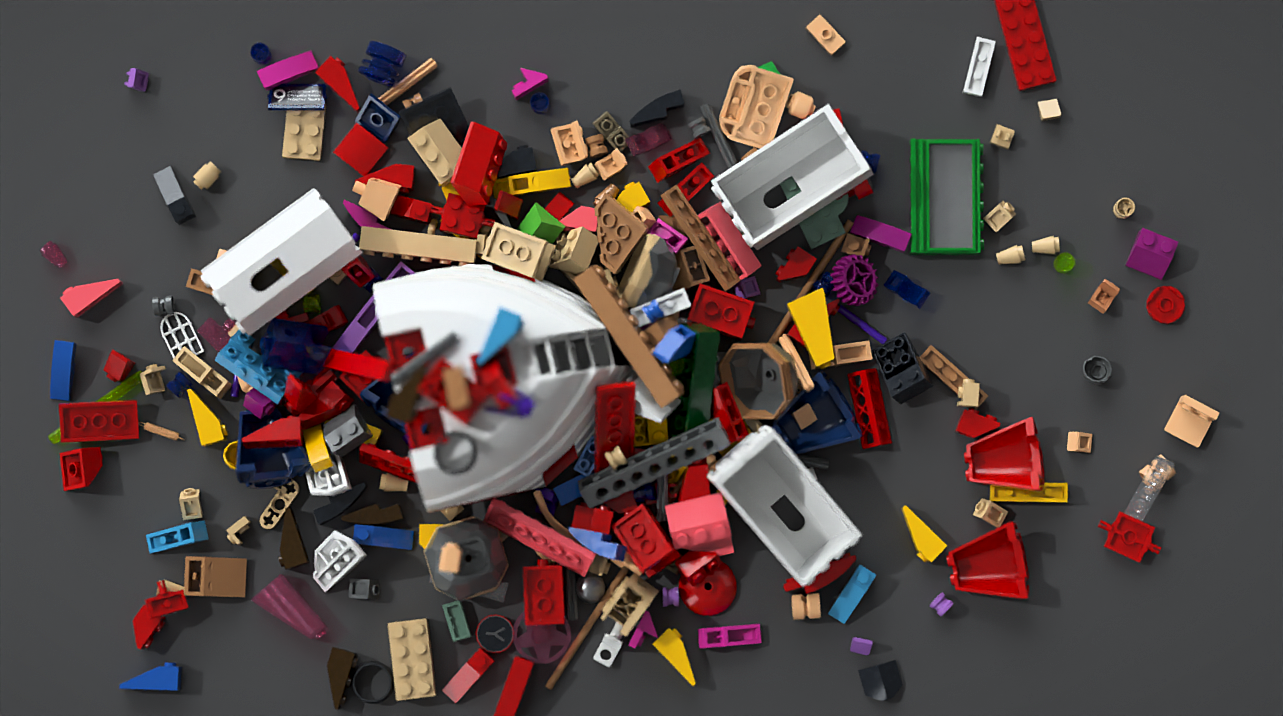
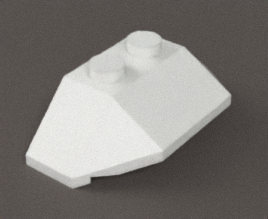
M330 447V456L334 466L315 473L311 465L305 473L311 495L335 496L352 489L343 458L332 453Z
M334 531L315 550V572H313V578L324 592H327L348 575L367 555L355 540Z

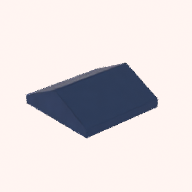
M370 94L355 122L385 144L398 127L401 116L373 94Z

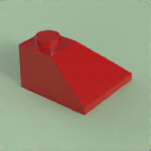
M100 447L79 448L59 453L64 491L88 487L103 466V456Z

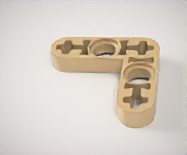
M292 478V482L288 483V485H295L294 489L296 491L294 493L290 492L288 494V489L284 486L281 489L275 487L278 492L260 517V524L263 528H275L284 516L285 509L290 507L299 494L300 486ZM278 499H282L285 502V507L282 510L275 508V502ZM270 509L280 514L278 517L276 515L273 516V524L265 525L266 520L264 518L270 517L272 512H269Z

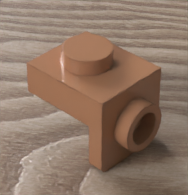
M1104 279L1088 301V304L1104 314L1113 299L1120 292V289L1112 282Z

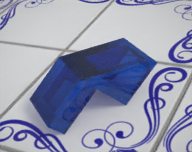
M896 270L892 272L884 284L887 289L919 309L931 294L928 290L914 284L906 275Z

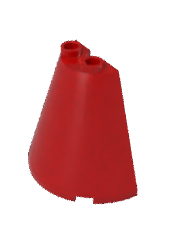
M1026 418L966 445L967 452H964V460L966 464L969 463V468L965 471L967 481L1036 492L1043 491V487L1040 486L1045 483L1041 444L1036 435L1038 430L1034 418Z
M1014 521L1009 522L948 552L947 564L953 568V574H950L952 586L955 585L956 590L1022 599L1029 597L1030 587L1026 585V581L1029 579L1028 565L1021 534L1015 531L1018 529L1017 524Z

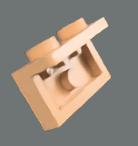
M578 121L551 129L561 166L581 162L588 157V147L584 143L582 137L583 130Z

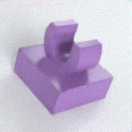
M131 68L127 72L129 80L125 82V85L135 90L146 92L149 73L137 68Z

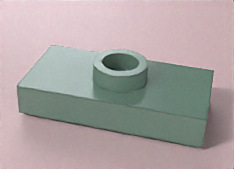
M454 601L442 605L453 642L472 637L462 601Z

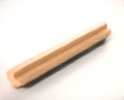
M430 58L378 99L385 105H388L437 68L436 62Z
M783 334L779 337V342L783 350L792 355L798 380L803 389L810 392L811 389H814V384L790 337Z

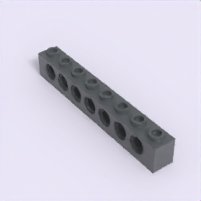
M718 417L627 458V464L619 465L616 470H613L612 466L579 480V491L589 509L599 506L603 502L617 498L630 490H635L645 483L653 482L656 478L668 475L676 469L686 467L696 460L706 458L716 451L724 450L727 446H730L728 434Z

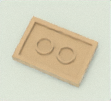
M321 103V105H287L283 158L321 161L326 114L325 103Z

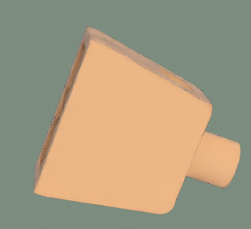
M370 178L367 185L356 181L352 191L362 195L358 203L360 206L385 221L390 214L401 185Z

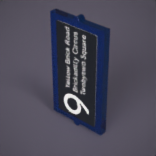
M326 84L278 85L270 89L267 95L269 100L268 110H325L327 86Z

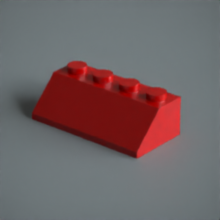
M476 122L470 123L450 182L467 206L488 205L504 153L507 149V142L498 131Z

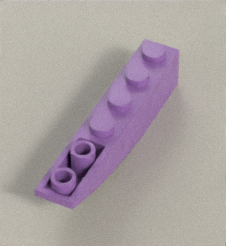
M400 262L385 281L416 273ZM375 294L361 309L332 349L354 353L378 325L379 319Z

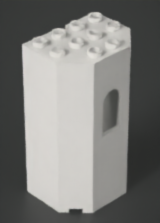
M828 104L713 179L711 182L714 186L711 189L719 200L723 199L722 206L733 218L734 225L743 234L742 237L750 248L754 247L756 250H759L874 174ZM792 176L801 192L776 208H768L764 204L765 194Z
M314 188L201 270L203 274L200 276L207 287L212 286L214 297L220 305L223 303L226 305L224 307L226 313L232 321L236 318V325L243 334L246 332L250 336L362 254L359 247L355 245L356 243ZM279 257L289 273L266 290L261 292L255 291L250 284L251 277Z
M765 425L759 429L760 433L752 432L719 459L715 464V472L713 470L710 471L707 477L790 575L802 586L805 584L809 585L815 580V576L819 572L822 573L830 567L829 562L833 558L836 560L841 558L845 553L844 550L849 546L856 545L862 534L777 433ZM784 494L804 517V525L798 531L788 529L771 508Z

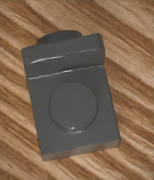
M350 578L348 598L378 599L380 593L379 580Z

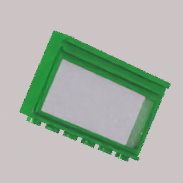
M910 139V255H979L981 250H984V239H980V231L984 230V220H980V212L984 210V202L980 201V193H983L984 189L983 182H980V174H983V163H980V155H983V144H980V139Z

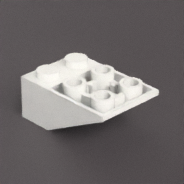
M630 366L626 373L613 383L634 381L636 385L635 414L659 423L681 403V400L677 398L669 405L661 408L633 366Z

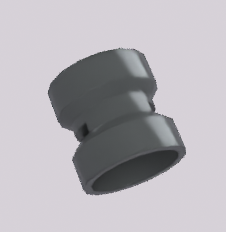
M172 295L165 298H152L154 316H161L163 313L168 315L175 314V304Z

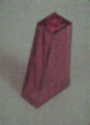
M284 574L277 576L251 599L254 603L310 639L316 637L318 640L326 633L325 629L328 626Z

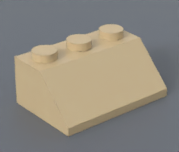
M438 119L422 127L407 139L441 186L444 187L451 182L462 148L443 121Z

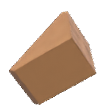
M671 314L646 329L645 332L649 335L650 343L653 347H657L668 331L679 326V323Z

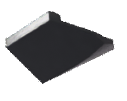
M896 660L858 670L865 696L880 701L891 699L903 685Z

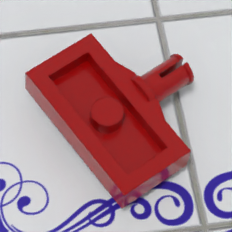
M165 580L157 582L160 594L145 600L150 619L188 609L184 590L167 591Z

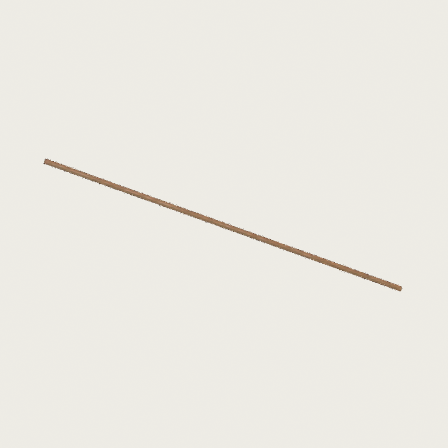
M847 219L843 226L846 233L834 239L796 299L809 294L853 226V222ZM789 310L768 343L776 344L779 337L785 331L792 320ZM684 472L677 481V486L672 489V494H679ZM668 497V505L672 504L676 497ZM624 566L620 569L545 685L548 689L552 690L602 613L601 610L628 573L629 569Z

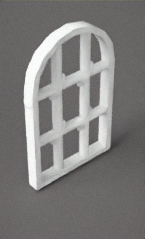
M175 312V314L166 315L163 318L160 329L173 358H175L173 350L178 348L180 351L183 348L182 346L187 343L195 355L205 352L192 326V322H190L187 316ZM171 315L175 316L179 324L174 329H172L167 319ZM178 315L185 317L188 322L182 325ZM164 322H166L169 328L166 333L163 331ZM187 325H190L195 336L191 339L188 338L184 330ZM181 329L185 337V341L180 344L175 335V331ZM169 334H172L176 342V346L172 348L166 338ZM195 339L201 348V351L195 353L191 341Z

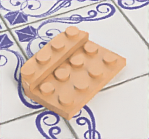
M755 65L739 67L732 77L719 117L720 127L727 138L760 149L773 141L794 79L758 68Z

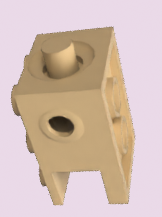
M495 222L491 234L486 239V247L481 259L543 281L556 245Z
M635 573L630 578L626 576L601 610L604 612L601 619L604 620L607 615L623 626L620 633L626 637L659 591Z

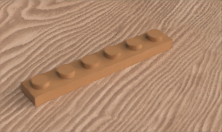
M677 184L660 195L724 291H727L741 281Z

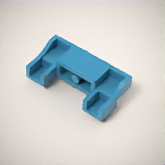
M239 329L230 338L228 344L218 353L215 361L273 402L279 404L285 397L287 377L292 374L300 378L303 372L289 362H286L280 369L250 349L256 339L249 336L246 332L243 334Z

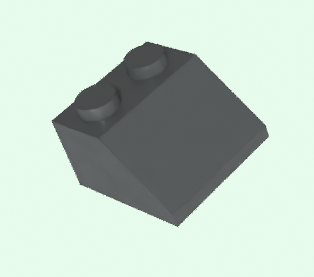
M355 404L323 425L324 438L332 453L343 457L373 437Z

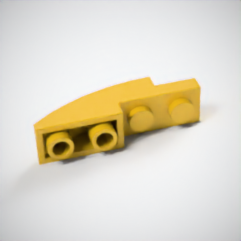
M569 169L545 170L497 179L493 187L494 198L497 199L500 190L513 196L571 187Z

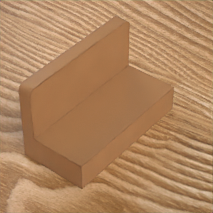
M458 365V367L443 370L450 409L455 410L471 406L463 366Z

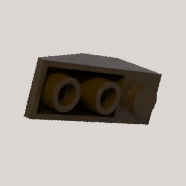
M423 364L391 397L386 414L387 418L411 424L412 420H416L418 409L415 408L417 402H421L423 394L417 389L429 374L426 365Z
M332 647L327 670L334 708L339 710L341 706L344 707L347 696L344 693L346 687L350 688L353 679L350 676L351 670L356 668L358 658H355L357 653Z

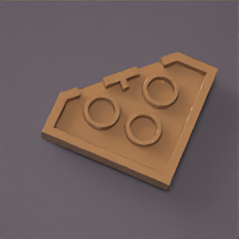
M605 193L594 208L598 223V243H600L601 248L600 262L614 274H618L650 228L609 193Z

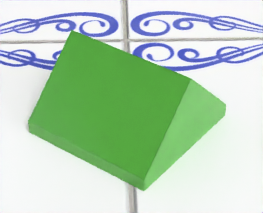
M535 203L516 230L553 244L566 226L538 203Z

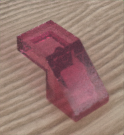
M664 123L651 126L644 132L625 139L633 157L649 152L672 140Z

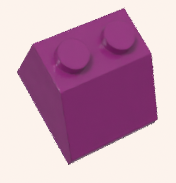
M1142 228L1137 234L1125 266L1162 280L1173 258L1178 241Z

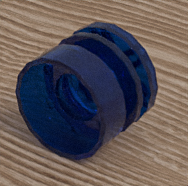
M369 41L365 53L372 60L362 59L361 63L367 67L360 66L358 72L378 84L395 86L397 81L392 77H399L400 74L393 67L402 68L407 55L389 45L377 41Z

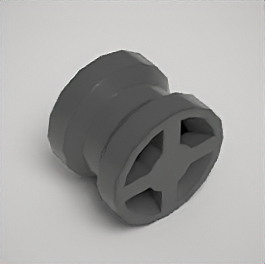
M705 117L698 118L688 124L689 129L693 131L694 139L711 132L710 127L706 125Z

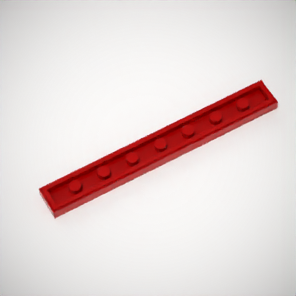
M318 346L313 364L386 382L389 381L394 367V363L387 360Z

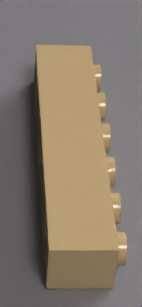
M362 226L359 249L363 251L364 255L375 256L376 252L382 253V257L394 258V255H401V259L413 260V257L421 258L420 261L432 263V259L440 260V264L451 265V262H459V266L475 264L477 240Z

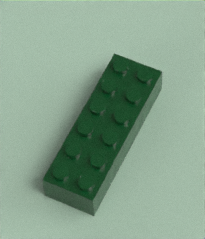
M681 323V325L696 333V337L690 354L676 360L674 378L682 383L685 393L678 397L681 403L669 416L668 436L671 438L709 422L711 417L710 407L713 400L712 390L715 381V366L718 361L717 350L720 343V332L702 323Z

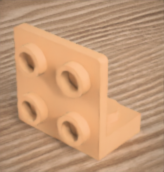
M1183 395L1180 397L1164 431L1198 448L1212 421L1217 419L1219 412L1187 395Z

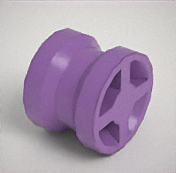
M663 587V607L669 604L679 606L678 587L673 589Z
M941 592L929 606L935 608L937 614L941 617L952 606L953 602L947 600L945 594Z

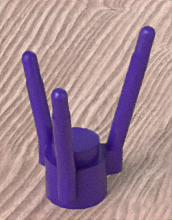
M515 388L516 394L522 399L517 401L503 394H500V398L517 405L515 409L518 411L505 409L502 411L499 408L484 407V410L524 418V415L530 417L535 402L531 401L532 398Z

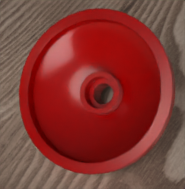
M722 562L717 570L708 574L700 583L695 584L693 587L682 575L680 577L679 593L682 601L691 611L700 615L710 616L723 612L731 605L736 595L737 583L735 576L724 562ZM706 583H710L712 585V588L710 590H706L704 588V585Z

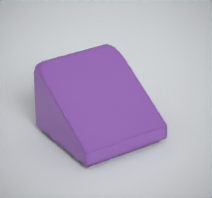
M755 276L742 279L733 286L736 296L744 299L761 294Z
M854 637L852 638L850 651L869 655L873 642Z

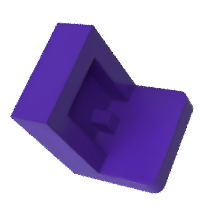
M543 488L540 491L548 511L554 516L559 500L553 490ZM537 504L535 512L542 514Z

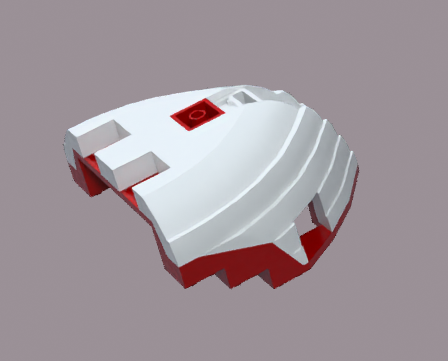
M467 264L429 270L373 284L381 332L385 337L390 362L394 363L393 374L445 336L455 332L459 341L426 364L429 373L442 357L454 367L462 365L465 375L488 391L484 386L480 371L494 361H497L501 365L505 379L514 388L532 398L531 401L535 402L530 417L524 415V418L514 415L485 411L484 407L499 408L492 396H490L468 427H466L423 394L421 402L418 401L415 408L418 409L416 420H412L411 424L405 423L411 447L410 455L425 507L429 513L547 487L582 454L589 439L595 436L596 386L613 384L630 368V366H615L608 337L610 333L589 302L578 294L544 279L539 281L495 264ZM499 307L522 315V321H525L521 333L517 332L513 339L483 365L478 364L477 361ZM407 347L414 349V355L411 358H406L403 354L404 349ZM411 376L398 385L394 384L395 391L397 392ZM512 404L505 409L518 411L515 409L517 406L515 404ZM424 424L432 425L433 430L429 435L422 433L421 429ZM448 432H464L476 443L478 450L476 463L464 474L451 475L445 473L435 462V444L442 435ZM448 435L438 444L437 458L440 464L449 470L463 469L472 459V445L462 435Z

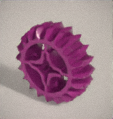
M851 254L842 257L841 260L836 262V266L832 268L834 273L830 276L833 278V281L830 283L834 284L835 287L832 291H837L836 297H841V302H847V305L860 306L874 298L873 295L877 293L875 288L879 286L876 280L879 277L875 276L877 270L872 268L873 263H868V258H863L862 255Z

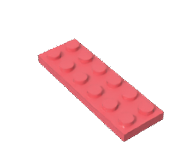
M495 498L490 503L483 520L506 535L583 577L586 576L596 556L588 548L575 543L573 539L562 536L556 530L542 525L538 520L524 515L522 511L515 510L504 501Z

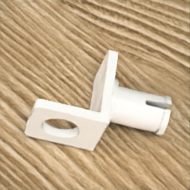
M618 622L615 623L610 635L605 634L593 657L595 661L607 667L612 665L623 644L620 641L623 635L620 631L623 626ZM608 650L611 653V658L603 660L600 656L601 651Z

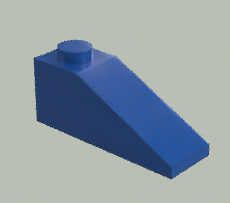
M354 525L353 540L357 544L412 550L414 531Z
M165 662V666H159L120 684L119 689L181 690L182 667L176 666V663Z

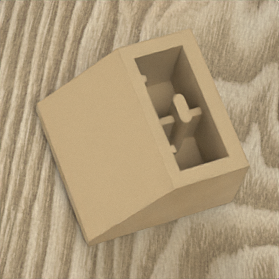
M583 226L561 233L556 239L557 244L548 266L575 274L584 272L588 269L598 244V236Z

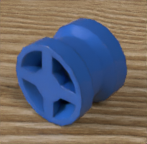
M655 299L651 301L649 306L642 307L651 324L655 323L657 318L665 316Z

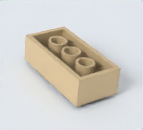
M428 618L388 623L396 701L436 696Z

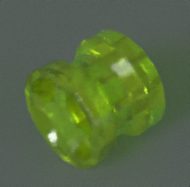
M315 294V296L304 295V313H321L320 294Z

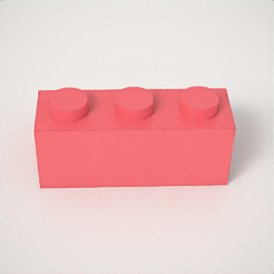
M721 492L665 505L675 549L732 536Z

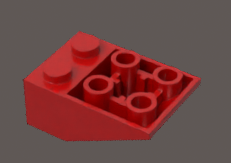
M441 357L417 390L468 427L491 395L465 375L471 406L451 410L443 370L455 367Z

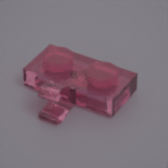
M209 317L197 331L220 352L228 344L231 338L228 331L231 330L236 322L229 318L221 327L212 317Z

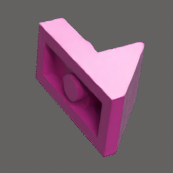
M520 68L527 82L521 81L517 83L511 91L515 99L518 100L548 82V76L543 73Z
M659 218L647 232V234H655L664 239L672 247L674 254H677L688 241L687 237Z
M645 610L629 643V646L636 648L637 645L641 647L646 637L642 635L644 631L658 638L648 611Z

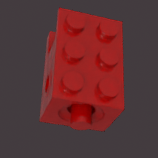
M700 283L687 323H702L724 336L741 341L745 329H753L756 318L750 317L754 302Z
M643 504L633 511H627L623 518L611 526L623 546H627L626 550L642 574L646 573L649 579L681 557L652 511Z
M549 559L537 560V566L523 567L525 625L565 624L563 565L549 566Z

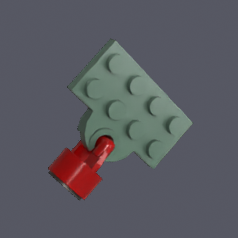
M792 176L780 184L787 200L801 192ZM869 178L799 223L812 250L846 233L838 216L846 210L850 197L857 195L860 200L873 193L874 188Z

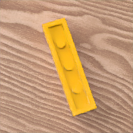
M1044 483V485L1040 486L1044 489L1041 492L990 485V501L1067 503L1068 483Z

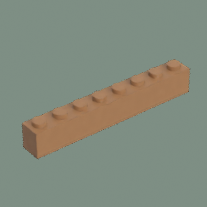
M598 265L589 267L574 278V282L659 406L663 408L685 393L682 383L674 378L672 369L667 363L660 361L658 357L653 355L656 347H653L650 343L649 335L638 326V319L631 315L625 300L620 299L614 284L609 283L603 268L598 267Z

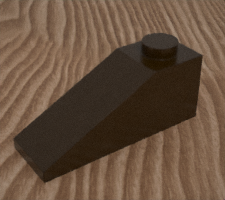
M291 507L285 509L279 550L281 556H278L280 565L285 567V570L310 562Z

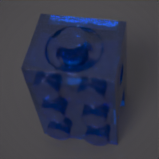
M273 318L260 340L263 366L318 374L331 351V347L322 345L328 334V327Z

